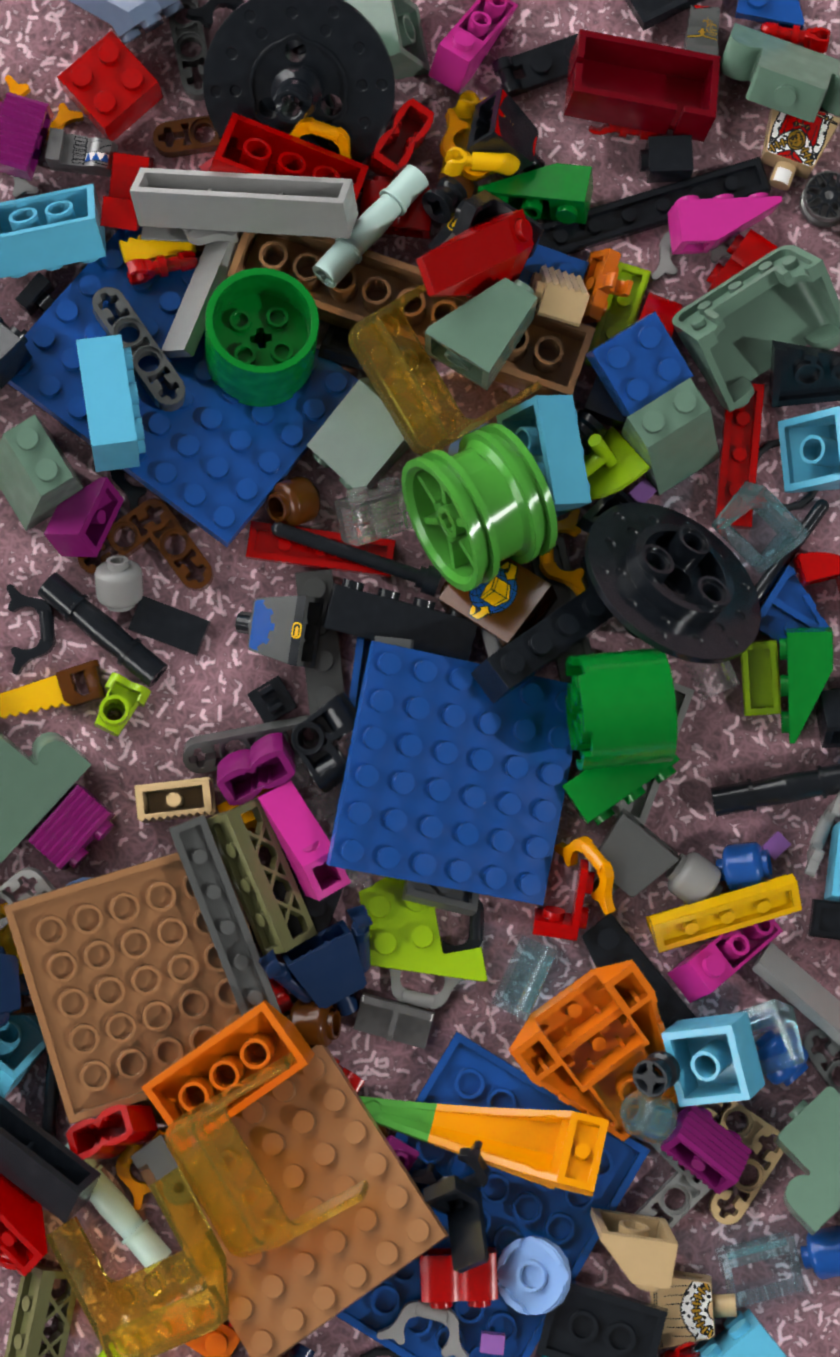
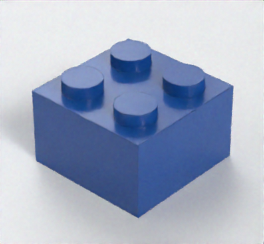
M656 312L646 315L585 354L623 417L633 414L694 376Z

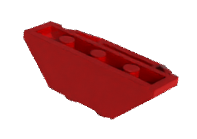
M0 1173V1266L17 1270L18 1274L26 1277L48 1253L43 1209L41 1204Z

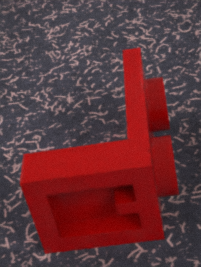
M580 859L572 913H566L564 909L557 906H545L543 909L535 908L532 934L577 941L579 929H586L589 907L583 906L585 894H592L595 872L589 871L587 859Z

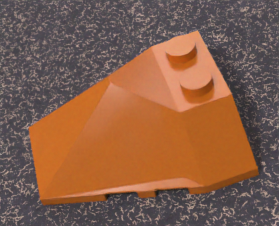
M633 960L588 971L532 1012L509 1048L510 1054L533 1083L539 1087L542 1086L556 1095L560 1101L568 1106L571 1105L581 1113L609 1120L607 1131L623 1142L678 1102L674 1086L668 1088L666 1092L658 1097H649L641 1093L634 1084L633 1070L637 1063L655 1051H665L661 1035L665 1031V1026L660 1017L655 990ZM655 1067V1070L662 1076L660 1070Z

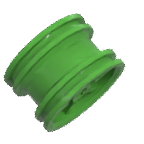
M491 423L481 427L479 430L464 435L459 443L458 453L452 456L444 451L434 449L423 454L421 457L407 461L404 465L401 477L402 493L412 527L432 564L445 580L456 589L464 592L471 591L480 584L493 580L498 575L500 561L510 558L519 564H524L534 560L537 556L549 553L555 547L558 536V522L549 487L532 454L524 443L505 426Z

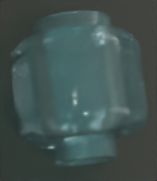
M637 1089L628 1095L621 1105L620 1117L622 1126L628 1134L650 1144H660L668 1139L676 1128V1106L670 1098L662 1094L658 1097H649Z

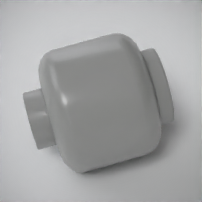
M113 555L96 568L94 573L96 597L99 603L107 607L108 610L126 612L133 609L142 600L144 593L143 574L139 564L128 560L124 555Z
M691 852L687 855L681 853L678 855L679 860L666 872L665 877L668 879V890L688 905L718 896L723 889V886L719 884L721 879L719 867L697 852Z

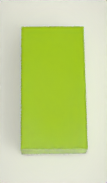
M777 639L753 641L746 651L740 655L744 716L781 714Z

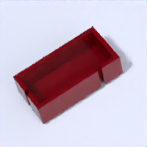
M580 29L570 54L567 80L569 83L566 89L564 116L664 135L670 129L673 130L672 136L692 135V140L704 142L716 119L721 56Z

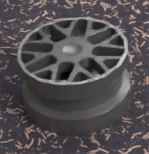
M823 171L815 174L809 179L800 196L799 206L802 215L809 223L816 227L828 228L840 223V173L836 171Z

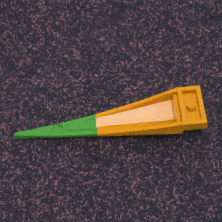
M359 1096L375 1122L380 1126L459 1154L460 1148H470L475 1141H481L483 1143L481 1155L488 1166L553 1190L554 1188H559L593 1197L609 1124L607 1119L570 1110L477 1107Z

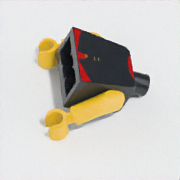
M500 88L489 97H484L483 100H479L478 95L470 90L464 91L460 95L454 111L458 117L463 119H469L473 116L467 150L472 155H467L459 147L449 149L444 158L446 165L443 171L446 175L451 177L459 176L463 167L467 166L472 167V171L495 172L505 179L521 171L528 172L544 167L545 162L535 153L538 139L537 128L503 88Z

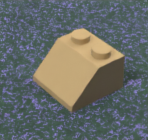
M591 1208L590 1216L600 1241L630 1282L635 1284L637 1288L649 1292H656L659 1288L671 1289L678 1242L667 1220L659 1217Z

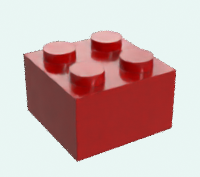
M112 30L57 76L64 93L104 137L110 141H114L164 98L159 82Z

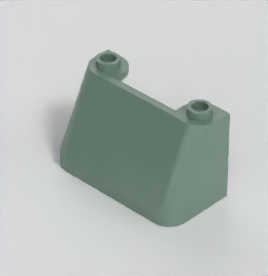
M785 245L766 254L681 309L672 318V324L721 406L731 412L749 403L750 398L754 394V387L750 381L771 368L772 340L803 346L808 344L811 347L825 350L833 349L840 344V301L823 260L795 245Z

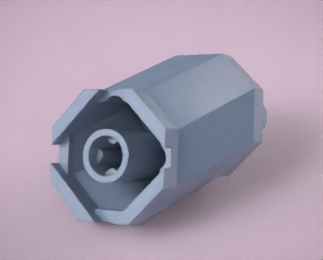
M68 0L72 4L112 25L124 45L141 35V28H143L145 33H149L164 23L161 16L165 15L168 19L184 9L180 0Z

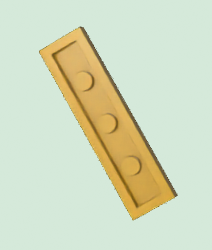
M793 873L742 889L725 892L689 905L686 904L652 914L645 918L659 953L801 911L802 906L798 882Z

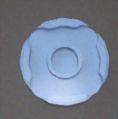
M529 1236L514 1240L504 1248L497 1261L499 1293L507 1305L518 1313L540 1315L551 1312L563 1303L570 1290L571 1270L568 1259L560 1247L547 1238Z

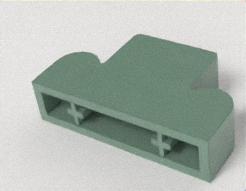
M734 23L720 61V71L732 79L751 82L746 94L747 100L812 123L815 121L820 107L840 117L839 59Z
M0 732V864L92 765L83 753L56 732H46L38 736L32 744V755L30 756Z
M831 1086L826 1087L809 1104L803 1099L788 1114L792 1121L778 1134L776 1139L777 1146L805 1173L791 1179L784 1190L783 1199L788 1211L812 1236L840 1209V1094Z

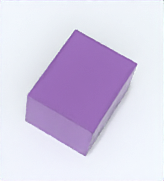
M644 478L628 493V496L635 502L646 503L657 492V489Z
M776 831L761 847L763 850H769L770 857L774 861L791 844L779 831Z
M481 1330L480 1353L504 1355L505 1333Z

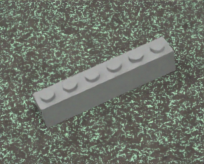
M140 167L130 189L139 226L350 239L358 217L353 180L346 178Z

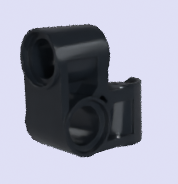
M345 692L338 694L323 704L317 712L298 724L291 734V743L307 766L315 783L324 793L329 792L343 782L347 760L339 750L340 746L337 741H340L342 737L353 730L357 713L356 708ZM310 727L315 729L319 735V742L312 749L308 748L303 742V733Z

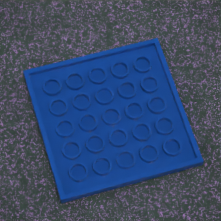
M371 641L326 865L543 906L565 796L562 786L568 781L573 755L565 708V695H567L568 683L532 676L493 704L471 675L480 665L479 663Z

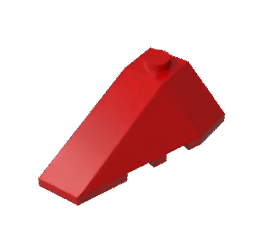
M523 209L484 219L417 258L416 261L428 296H467V298H474L505 277L512 282L518 280L534 246L532 226L526 219Z

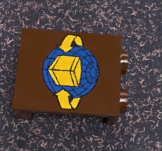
M510 558L500 561L498 575L493 580L465 592L456 589L446 581L438 597L445 612L448 613L449 608L453 609L495 636L502 647L539 623L558 599L552 584Z

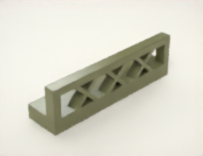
M254 798L232 810L207 818L208 826L263 956L272 949H274L275 954L285 953L317 935L315 926L280 843L258 798ZM251 809L257 821L255 833L246 829L241 814ZM261 845L268 848L272 858L269 868L262 865L259 860L258 853ZM275 880L282 882L286 890L283 902L277 900L272 891ZM290 914L297 917L303 932L294 937L291 936L287 926Z
M39 1262L26 1277L21 1275L4 1357H43L46 1353L50 1357L65 1356L81 1271L76 1269L49 1268ZM54 1279H67L65 1292L55 1301L51 1295ZM56 1315L59 1320L57 1330L47 1339L43 1333L45 1323Z

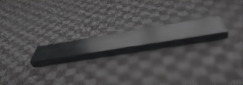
M757 157L591 208L588 212L586 224H565L560 221L542 223L545 230L538 244L569 255L667 225V213L676 200L683 196L697 195L700 199H710L720 194H733L734 198L748 197L751 194L760 192L770 193L771 188L761 158Z

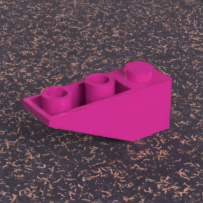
M477 0L439 43L428 76L459 94L474 76L516 11L518 4L511 0Z
M760 192L751 194L748 197L734 198L733 194H720L710 199H700L697 195H687L679 198L667 213L672 255L710 252L772 214L782 202V196H769L768 193Z
M291 780L257 797L306 897L320 901L351 883L345 869L326 865L330 840Z
M774 919L712 937L670 970L668 975L689 1003H692L716 990L783 930Z

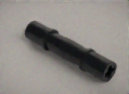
M57 572L52 574L40 587L38 595L62 614L67 622H74L95 643L117 658V664L123 665L149 688L166 671L168 665L144 646L139 638L133 639L111 617L88 601L89 597L86 594L83 595Z
M840 763L823 767L819 765L816 766V770L787 773L751 782V779H747L744 782L712 787L710 789L716 817L750 810L755 812L757 807L787 804L821 795L823 799L830 795H836L840 791Z

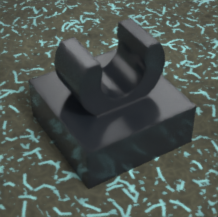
M38 272L15 300L24 311L32 316L38 308L45 312L55 300L49 295L55 289L51 282Z
M279 675L247 694L264 723L277 721L298 708Z

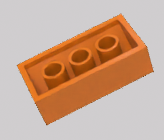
M264 1000L145 1083L141 1088L186 1150L307 1066L315 1053L294 1023Z

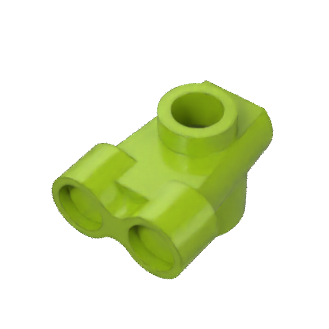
M112 672L104 686L108 691L100 703L99 713L94 725L118 737L137 707H144L151 691L143 685L134 683L124 676ZM117 710L122 714V717L118 720L108 719V714L111 711Z

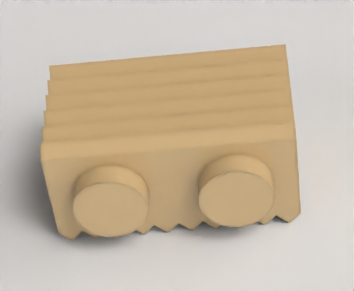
M546 264L541 266L540 272H534L529 286L534 290L533 295L538 297L535 310L537 315L579 327L590 298L581 275L575 277L574 273L568 274L567 270L561 272L560 268L554 270L553 266L550 268Z
M210 777L135 785L137 818L143 823L163 822L164 820L170 821L171 819L178 820V818L185 819L186 817L192 818L193 816L198 817L203 814L205 816L208 814L215 815L217 812L214 781Z

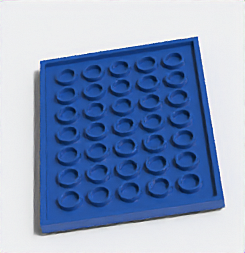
M140 226L137 231L118 229L106 243V257L88 263L24 335L28 340L25 346L32 359L8 382L9 385L89 445H91L76 340L108 336L93 313L92 298L94 294L104 287L118 289L127 299L160 349H162L195 271V268L185 272L177 270L168 272L169 275L167 277L161 278L160 275H155L152 279L142 284H130L127 276L128 268L123 261L118 242L119 240L127 242L130 237L137 239L139 235H142L143 226ZM107 300L103 301V309L108 308L114 315L116 322L119 317L116 314L115 303L110 304ZM125 327L119 332L122 335V341L127 343L136 341L140 335L133 327ZM204 330L193 357H167L185 385V401L178 410L169 412L159 409L135 376L146 453L139 454L140 467L125 468L123 470L225 547H228L265 503L275 485L284 480L308 451L309 447L306 446L356 384L358 379L334 361L319 357V350L316 349L311 376L293 394L291 399L281 404L267 407L245 405L239 403L238 399L226 393L219 385H215L211 379L205 360ZM257 343L259 348H264L263 343ZM145 356L138 363L139 367L146 372L156 370L160 364L153 356ZM162 376L158 380L162 385L163 395L161 397L168 395L171 399H174L176 388L169 390Z
M458 1031L454 1034L415 1102L462 1106L580 1112L571 1105L568 1106L560 1101L556 1095L542 1086L539 1087L533 1083L522 1070ZM607 1131L593 1197L559 1188H554L553 1190L488 1166L490 1169L488 1182L485 1187L477 1189L481 1190L488 1247H496L497 1261L504 1248L514 1240L529 1236L543 1237L558 1245L569 1262L571 1280H575L599 1239L590 1216L591 1208L615 1211L650 1149L631 1137L623 1142ZM396 1132L394 1135L419 1152L418 1158L408 1172L410 1176H412L414 1170L426 1169L428 1163H433L438 1172L444 1177L455 1175L462 1179L474 1173V1170L468 1164L458 1160V1154L399 1132ZM415 1183L424 1196L423 1188L429 1185ZM430 1206L449 1235L447 1215ZM447 1236L432 1248H451L450 1236ZM419 1257L337 1315L341 1320L401 1357H443L441 1349L449 1338V1329L443 1323L419 1316L412 1317L407 1321L404 1328L405 1343L403 1345H399L394 1339L380 1340L377 1338L378 1330L391 1325L407 1302L417 1299L421 1300ZM499 1290L498 1300H491V1305L488 1307H469L468 1301H456L450 1307L458 1316L460 1341L463 1348L468 1352L469 1357H530L540 1340L547 1314L526 1315L518 1313L507 1305ZM481 1330L505 1333L504 1355L480 1353Z

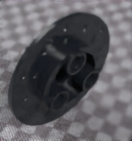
M248 0L225 19L211 41L204 64L203 92L209 117L220 138H222L233 112L287 134H290L296 124L302 119L313 117L315 120L335 127H342L350 136L351 157L353 160L361 163L373 152L378 140L386 132L395 101V77L390 55L381 36L361 12L344 0ZM292 40L302 42L306 48V53L302 55L294 54L289 49L288 42ZM329 94L336 95L340 98L342 106L338 108L329 107L324 101V96ZM291 96L296 97L300 102L291 101ZM272 97L276 105V111L267 109L263 104V98ZM313 134L300 137L302 140L340 154L339 148L334 144V141Z
M634 502L619 504L609 508L590 527L586 536L584 551L589 577L606 607L633 637L641 639L655 649L675 658L701 664L730 661L745 652L753 643L761 622V608L755 586L735 554L704 526L672 509L650 503Z

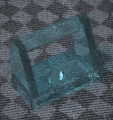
M745 481L712 523V527L758 573H762L799 546L810 533L765 486ZM750 509H753L777 533L761 554L731 525Z
M521 935L491 1003L527 1021L558 951Z
M773 999L738 1011L748 1012L753 1036L777 1028L788 1051L761 1060L760 1065L763 1076L804 1063V1053L793 1006Z
M788 1230L715 1249L727 1294H736L737 1308L805 1291L794 1236ZM787 1255L792 1278L736 1292L731 1268Z

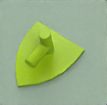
M613 426L607 430V434L603 438L599 434H593L589 437L588 444L592 451L588 455H584L587 479L590 483L591 501L621 491L650 469V466Z

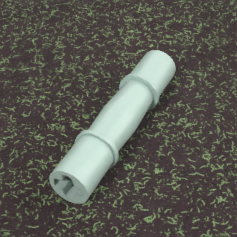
M407 165L386 188L379 192L380 197L359 216L355 222L350 239L336 238L331 248L312 267L314 274L322 283L330 288H334L356 264L362 261V255L386 232L399 215L403 216L407 212V208L428 187L429 182L426 176L417 167Z
M95 1159L84 1160L101 1173L89 1198L90 1202L123 1238L121 1243L130 1249L148 1272H151L172 1251L148 1224V1219L143 1221L125 1195L100 1170L103 1166L99 1165Z

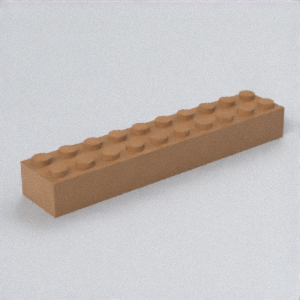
M242 233L226 276L227 278L237 272L252 268H270L282 271L297 279L309 291L315 301L319 320L397 345L399 348L434 360L436 359L425 353V331L430 325L472 299L467 298V296H428L419 267L367 250L362 255V261L356 264L334 288H330L317 278L312 267L335 243L334 238ZM535 311L533 321L498 373L495 381L535 395H573L586 360L585 354L590 349L596 328L583 323L577 327L537 315Z

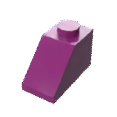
M100 477L57 505L44 535L61 556L97 557L124 499L107 477Z

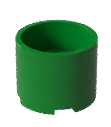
M252 268L231 275L211 295L205 315V360L207 369L215 385H219L226 393L238 399L239 403L257 407L281 404L291 399L293 394L311 376L315 360L319 315L315 301L305 286L291 275L270 268ZM257 343H263L264 348H259Z
M655 648L567 657L565 674L566 676H572V683L567 684V695H565L566 719L571 750H579L581 759L576 760L578 770L673 761L677 748V707L672 673L665 653Z

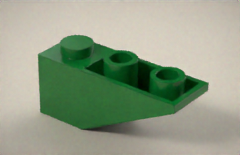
M555 163L479 186L477 192L480 193L486 190L517 210L523 209L524 214L533 220L541 219L560 221L565 224H586L593 193L592 167Z
M831 627L786 628L787 638H779L780 660H787V675H780L781 697H788V711H781L782 733H789V744L796 743L833 671V631Z
M675 755L671 762L585 770L564 784L562 788L585 824L587 825L594 820L598 826L616 814L612 807L623 799L629 805L646 793L642 787L644 784L649 783L654 778L660 784L677 771L673 765L680 759Z

